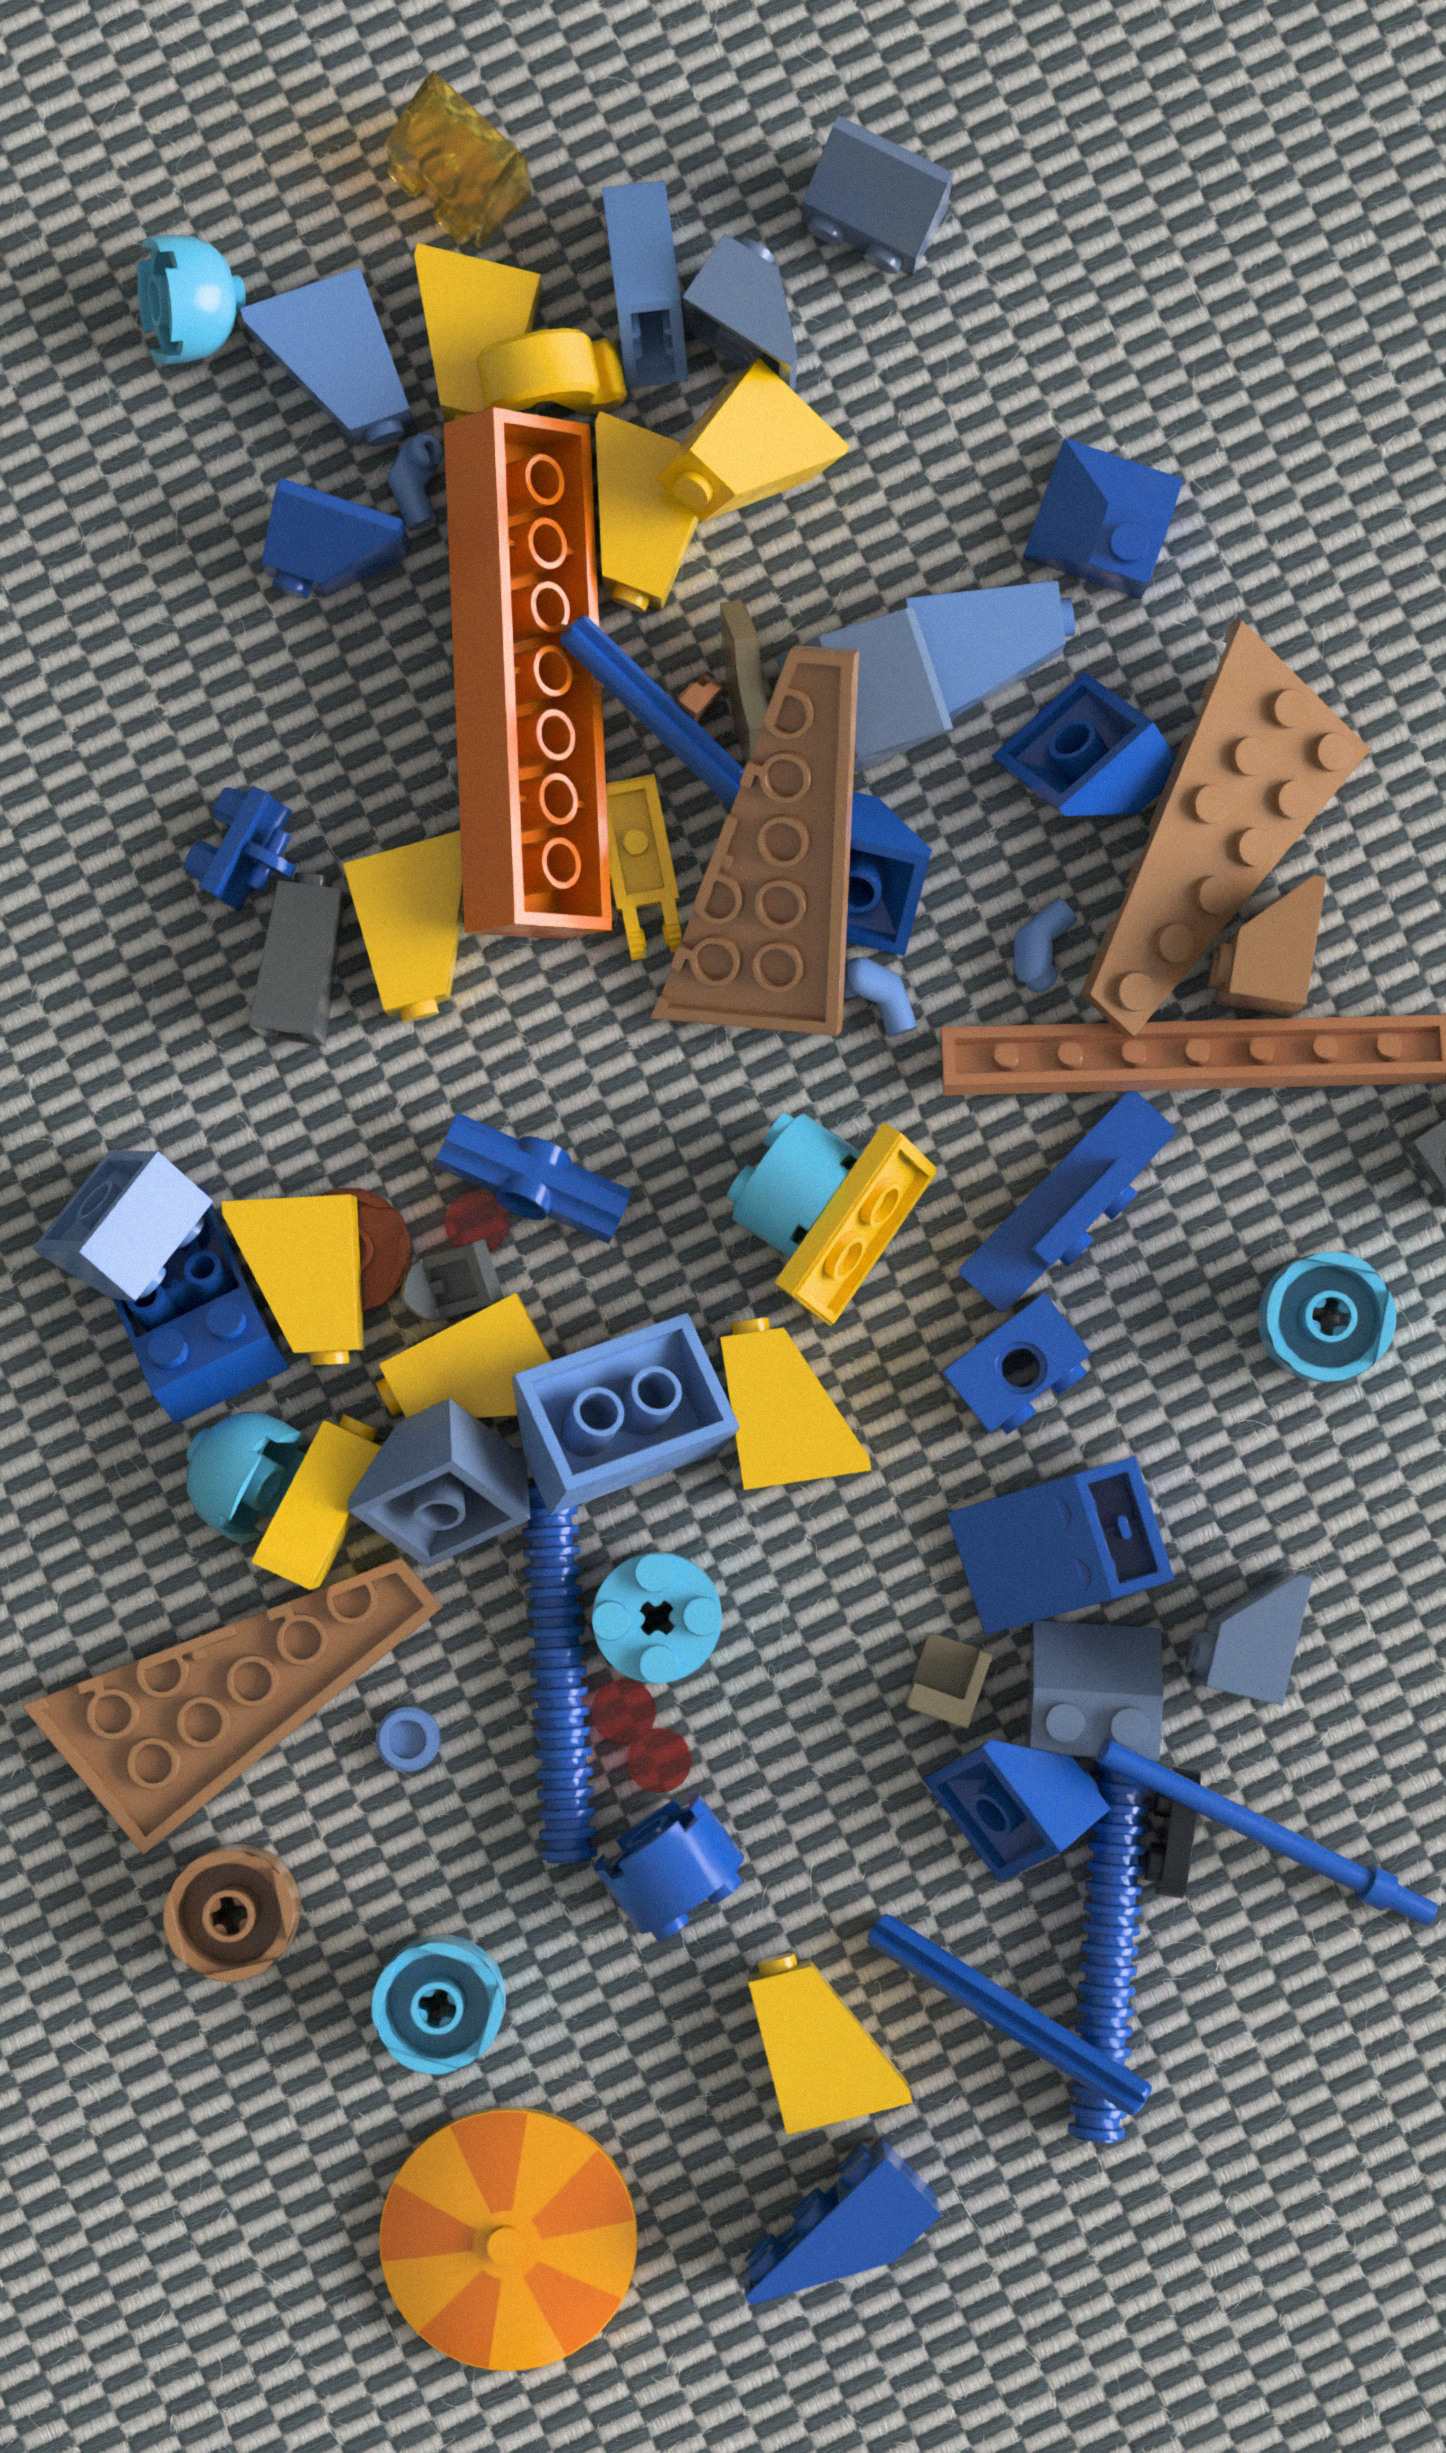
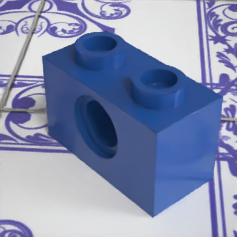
M1043 1293L946 1367L940 1374L986 1433H991L1000 1426L1004 1433L1008 1435L1037 1412L1030 1402L1050 1387L1058 1396L1082 1378L1087 1372L1080 1363L1092 1353L1047 1295ZM1013 1350H1023L1029 1353L1036 1363L1037 1371L1035 1378L1025 1387L1011 1385L1006 1381L1002 1373V1362L1005 1356Z

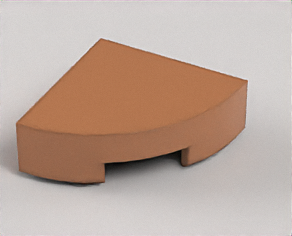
M701 675L697 682H692L677 698L676 703L699 724L723 695L725 687L710 675Z

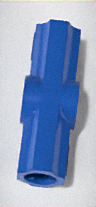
M458 1112L433 1165L495 1193L497 1202L506 1210L518 1216L532 1220H544L549 1217L609 1244L632 1193V1190L572 1164L567 1152L550 1141L532 1136H523L520 1139H516Z

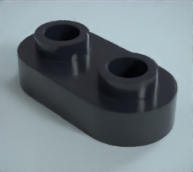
M1180 1767L1172 1768V1771L1201 1785L1200 1770ZM1155 1792L1154 1816L1163 1817L1160 1843H1149L1145 1864V1880L1155 1881L1156 1895L1182 1899L1185 1895L1189 1877L1198 1812L1158 1792Z

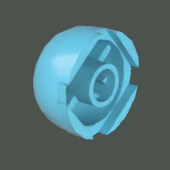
M173 234L149 236L143 239L141 247L152 249L151 259L138 260L137 285L140 318L144 333L152 332L156 327L157 338L161 347L149 349L152 358L158 365L182 364L206 358L221 349L233 331L236 314H241L240 308L246 305L245 288L242 278L239 275L232 276L226 259L210 243L197 237Z
M261 1412L234 1414L220 1420L210 1429L205 1428L194 1437L187 1451V1460L190 1463L186 1477L189 1500L198 1517L212 1529L241 1545L258 1538L263 1532L254 1526L261 1521L266 1513L274 1517L306 1455L298 1450L299 1443H308L306 1435L288 1424Z

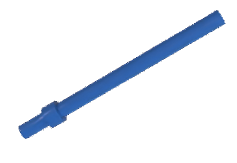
M1106 1739L1099 1748L1096 1757L1097 1763L1354 1890L1357 1900L1379 1911L1388 1907L1424 1926H1428L1434 1920L1438 1908L1437 1903L1399 1885L1396 1875L1374 1864L1365 1868L1110 1739Z

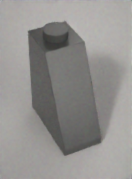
M297 872L295 873L294 882L277 880L249 1026L262 1038L326 1046L347 898L342 889L332 888L333 878Z

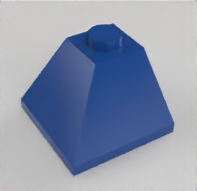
M1064 438L1022 558L1142 599L1166 536L1183 479Z
M280 477L275 490L261 564L267 576L274 578L272 583L274 588L298 598L308 599L310 591L329 596L406 559L410 552L411 544L402 519Z
M1083 672L992 755V758L1001 768L1063 816L1139 813L1162 793L1173 763L1177 758L1152 720L1086 672Z
M854 791L846 942L905 956L932 849L878 797Z
M995 1740L985 1742L934 1770L923 1779L999 1883L1061 1853L1111 1809L1099 1793L1097 1783L1087 1771L1081 1769L1072 1756Z

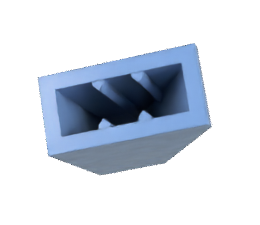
M665 180L603 187L605 220L626 388L688 381L681 296Z
M360 267L240 308L250 337L355 445L368 441L369 446H380L393 442L405 434L403 428L414 424L410 407Z
M1058 581L906 598L904 608L914 607L951 721L1059 657L1066 644L1065 637L1075 635L1071 598L1060 599Z

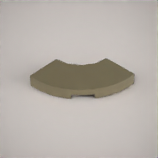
M742 600L720 603V620L730 703L741 753L746 766L752 756L763 727V719L768 705L760 664L759 637L746 604H743Z

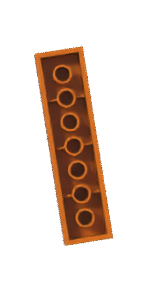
M490 408L443 423L465 933L549 939H566L612 931L602 684L561 645L559 640L567 626L574 619L582 615L588 616L599 627L590 424Z

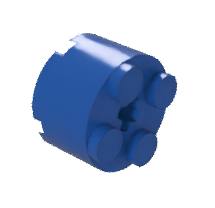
M696 1791L688 1793V1807L682 1809L674 1799L643 1818L616 1840L622 1852L612 1862L603 1853L594 1865V1871L636 1929L642 1934L651 1932L658 1942L668 1939L682 1929L689 1921L686 1913L705 1899L710 1904H716L732 1894L742 1883L741 1878L736 1872L744 1860V1855L702 1796Z

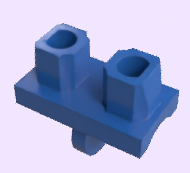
M253 785L249 793L229 787L223 788L213 806L212 817L229 827V830L219 848L202 840L193 844L183 862V868L201 882L198 887L225 905L240 912L251 889L254 888L263 892L273 872L289 879L292 877L296 866L281 856L292 837L284 832L283 829L293 811L273 799L272 795Z

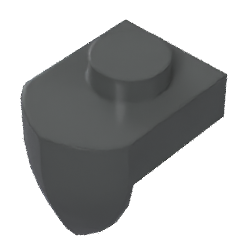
M482 1239L448 1249L414 1262L408 1268L403 1278L399 1302L416 1317L426 1321H438L493 1305L504 1299L486 1240Z

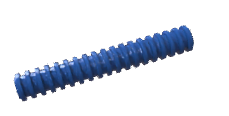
M528 1484L530 1520H528V1528L522 1529V1537L529 1538V1548L523 1549V1557L530 1558V1568L524 1569V1577L531 1578V1588L525 1589L526 1598H532L533 1608H528L526 1613L527 1618H533L534 1628L528 1629V1638H534L535 1648L529 1649V1658L536 1659V1668L530 1669V1678L537 1679V1688L531 1690V1697L538 1699V1708L532 1710V1717L539 1719V1728L533 1730V1735L535 1739H540L541 1748L534 1751L535 1758L541 1759L542 1768L536 1770V1778L543 1780V1788L537 1790V1798L544 1800V1808L538 1810V1818L545 1820V1828L539 1831V1838L546 1840V1849L540 1851V1857L542 1860H547V1863L555 1864L585 1862L592 1860V1857H596L598 1851L596 1846H591L590 1837L596 1836V1827L591 1826L589 1823V1817L595 1815V1806L588 1805V1797L594 1795V1786L587 1785V1777L593 1775V1767L586 1765V1756L592 1754V1748L589 1745H585V1736L590 1735L591 1730L589 1725H584L583 1716L589 1715V1706L583 1705L582 1696L588 1694V1686L581 1685V1676L587 1674V1666L580 1665V1655L586 1654V1646L579 1645V1635L585 1634L584 1625H578L577 1616L584 1613L583 1605H577L576 1595L582 1594V1585H576L575 1575L581 1574V1566L574 1564V1555L580 1554V1546L573 1545V1535L579 1534V1526L572 1525V1515L578 1513V1506L576 1505L550 1515L537 1485Z
M1094 1760L1093 1768L1100 1771L1099 1779H1096L1095 1782L1097 1783L1099 1793L1111 1809L1089 1828L1095 1831V1840L1088 1841V1849L1094 1851L1093 1860H1088L1086 1864V1869L1092 1871V1880L1085 1881V1889L1091 1892V1898L1084 1901L1083 1909L1089 1912V1920L1082 1922V1930L1088 1932V1940L1081 1941L1080 1949L1087 1954L1086 1960L1079 1962V1970L1085 1973V1980L1078 1982V1991L1084 1993L1083 2001L1076 2003L1077 2012L1082 2013V2021L1075 2022V2031L1081 2034L1080 2038L1130 2070L1128 2066L1124 2065V2058L1131 2056V2047L1125 2045V2041L1133 2033V2028L1127 2025V2017L1134 2016V2007L1128 2005V1999L1135 1996L1136 1991L1135 1986L1130 1985V1977L1137 1975V1967L1131 1964V1956H1137L1139 1949L1132 1942L1133 1936L1140 1934V1927L1134 1924V1916L1141 1915V1906L1135 1904L1136 1896L1143 1893V1886L1137 1884V1875L1144 1874V1866L1138 1864L1139 1855L1145 1854L1146 1846L1140 1844V1835L1147 1834V1826L1141 1823V1816L1148 1814L1149 1806L1142 1802L1143 1795L1149 1794L1150 1788ZM1078 2081L1072 2082L1070 2091L1076 2094V2101L1069 2103V2112L1075 2115V2121L1068 2123V2133L1076 2139L1091 2142L1111 2143L1125 2138L1126 2130L1119 2125L1120 2119L1126 2118L1127 2113Z

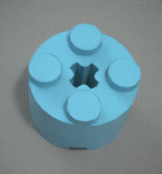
M784 1112L772 1125L764 1139L763 1144L770 1149L756 1169L749 1165L743 1168L731 1185L727 1198L733 1201L732 1208H734L732 1219L736 1223L791 1259L863 1152L806 1114H800L798 1117L793 1118Z
M1321 1252L1300 1258L1283 1266L1271 1278L1262 1293L1258 1306V1331L1266 1354L1287 1373L1311 1382L1341 1381L1363 1373L1386 1353L1395 1332L1396 1307L1384 1281L1367 1262L1346 1253ZM1326 1301L1331 1302L1330 1313L1340 1316V1323L1338 1326L1327 1328L1325 1334L1320 1332L1321 1324L1316 1320H1312V1312L1314 1309L1324 1307Z
M669 1552L639 1554L618 1565L600 1586L592 1612V1625L596 1642L610 1664L630 1678L656 1684L679 1680L697 1670L714 1650L722 1624L720 1598L708 1574L690 1559ZM664 1600L670 1603L673 1609L668 1618L674 1627L668 1632L660 1627L652 1632L647 1631L642 1626L647 1617L641 1609L642 1605L647 1601L656 1607L662 1604Z
M429 1935L411 1941L390 1960L380 1975L373 1992L371 2005L372 2019L381 2041L400 2064L425 2074H446L469 2065L491 2046L504 2016L506 1991L498 1964L477 1944L454 1935ZM436 1989L448 1992V2002L456 2005V2009H447L442 2018L431 2015L432 2004L423 2000V1996L432 1997Z

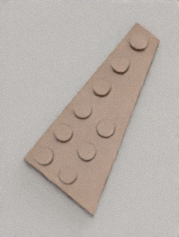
M1243 620L1231 621L1223 640L1227 645L1215 674L1209 675L1201 697L1205 699L1191 734L1184 736L1176 756L1177 758L1173 763L1148 825V829L1151 830L1140 860H1134L1125 882L1129 884L1117 917L1115 921L1109 922L1080 993L1124 1036L1134 1037L1371 750Z
M795 645L789 650L764 716L763 727L752 756L747 762L739 782L738 793L730 814L724 822L694 901L693 912L682 941L676 949L670 965V973L662 994L656 1002L651 1019L838 1036L842 1031L859 650Z
M400 1558L21 1706L144 1855L443 1608V1605L406 1560Z

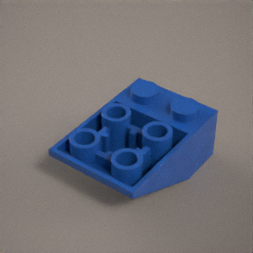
M204 1186L199 1187L208 1197H210ZM213 1203L201 1216L204 1219V1225L198 1235L182 1248L177 1247L163 1265L166 1273L155 1290L144 1298H138L136 1301L113 1299L150 1391L175 1425L290 1369L269 1317Z
M1136 1456L1122 1457L946 1513L984 1635L1113 1600L1175 1580Z
M882 2137L871 2148L865 2142L860 2143L837 2167L841 2176L835 2184L825 2193L818 2187L812 2190L792 2211L791 2216L795 2219L792 2226L779 2239L773 2233L768 2234L746 2256L744 2261L749 2266L744 2272L745 2299L753 2305L895 2262L942 2215L936 2193Z

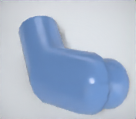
M420 433L404 442L387 476L389 487L409 531L422 529L437 520L425 489L438 463L442 459L443 448L439 439L429 433Z
M1059 896L1017 931L1014 938L1013 970L1018 980L1025 983L1027 988L1033 992H1044L1055 984L1058 971L1052 966L1053 941L1078 921L1072 909Z
M852 958L849 960L848 964L845 965L844 998L849 999L861 996L877 1003L888 1037L896 1036L918 1027L903 982L897 973L868 958Z

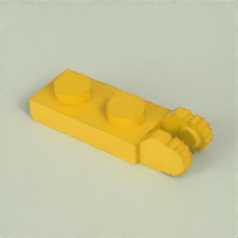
M655 774L606 783L610 878L617 913L622 912L631 960L646 958L645 951L647 949L644 930L639 926L636 909L660 904L664 918L662 929L665 944L669 946L670 953H674L682 941L675 901L680 900Z

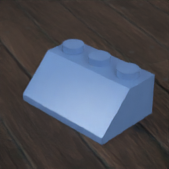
M688 1313L514 1374L512 1378L524 1458L550 1515L717 1454L724 1449L740 1428Z

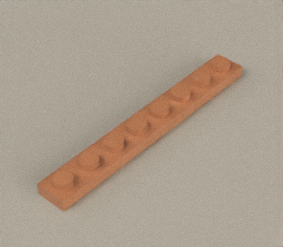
M1446 1014L1146 1022L1134 1037L1124 1036L1111 1023L941 1027L940 1035L943 1096L1446 1083Z

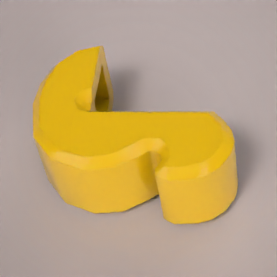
M548 329L514 336L486 347L477 357L486 410L499 408L517 412L532 408L534 404L539 402L553 401L581 414L588 415L616 409L627 398L618 345L608 338L591 342V338L578 329Z

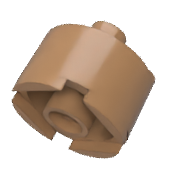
M246 1844L219 1846L200 1855L186 1866L175 1879L163 1909L165 1935L173 1953L184 1964L204 1975V1977L219 1982L243 1981L265 1971L283 1954L293 1941L301 1916L300 1894L292 1874L273 1852ZM228 1897L233 1898L235 1905H244L247 1909L248 1914L239 1921V1927H234V1922L231 1918H220L218 1910L228 1902Z

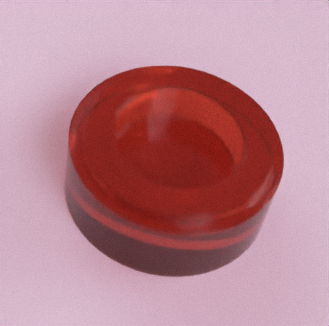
M479 1191L469 1192L458 1197L450 1205L445 1218L447 1236L455 1247L485 1239L489 1253L496 1251L502 1246L510 1228L507 1210L497 1202L493 1195Z
M617 1679L607 1683L599 1690L592 1705V1719L596 1729L604 1738L618 1744H629L642 1739L652 1728L656 1717V1704L651 1692L643 1684L632 1679Z
M665 1727L647 1729L634 1739L629 1748L627 1756L628 1770L633 1780L647 1791L655 1793L671 1791L680 1786L689 1774L691 1768L689 1745L678 1732Z

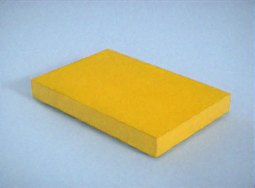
M883 1122L774 1283L815 1317L829 1326L835 1324L936 1175L937 1168L901 1132Z

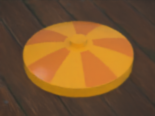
M513 2106L492 2107L465 2114L444 2124L425 2138L407 2157L391 2185L383 2207L379 2235L383 2275L397 2308L409 2325L426 2342L443 2354L474 2367L498 2371L528 2370L551 2364L573 2354L599 2334L612 2319L628 2290L634 2271L638 2241L637 2217L629 2187L620 2169L601 2144L586 2131L560 2116L542 2110Z

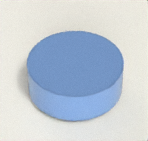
M415 1706L399 1707L387 1714L380 1722L375 1740L377 1751L382 1760L396 1770L405 1772L419 1770L433 1760L440 1748L441 1732L435 1718L422 1708Z

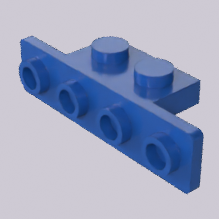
M1128 1091L959 1268V1275L998 1312H1006L1045 1270L1050 1268L1058 1259L1068 1267L1091 1244L1094 1239L1086 1230L1102 1213L1112 1221L1132 1201L1138 1192L1129 1184L1175 1135V1127L1137 1091Z

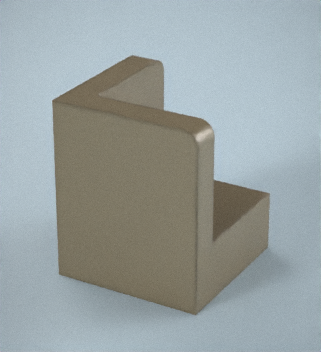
M935 1633L928 1634L904 1705L909 1709L968 1729L992 1659V1654Z

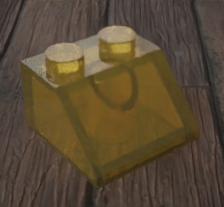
M433 70L423 80L385 143L389 163L392 165L387 171L396 184L409 196L415 198L421 192L437 208L433 213L434 218L454 239L460 241L466 235L478 248H481L532 195L526 157Z

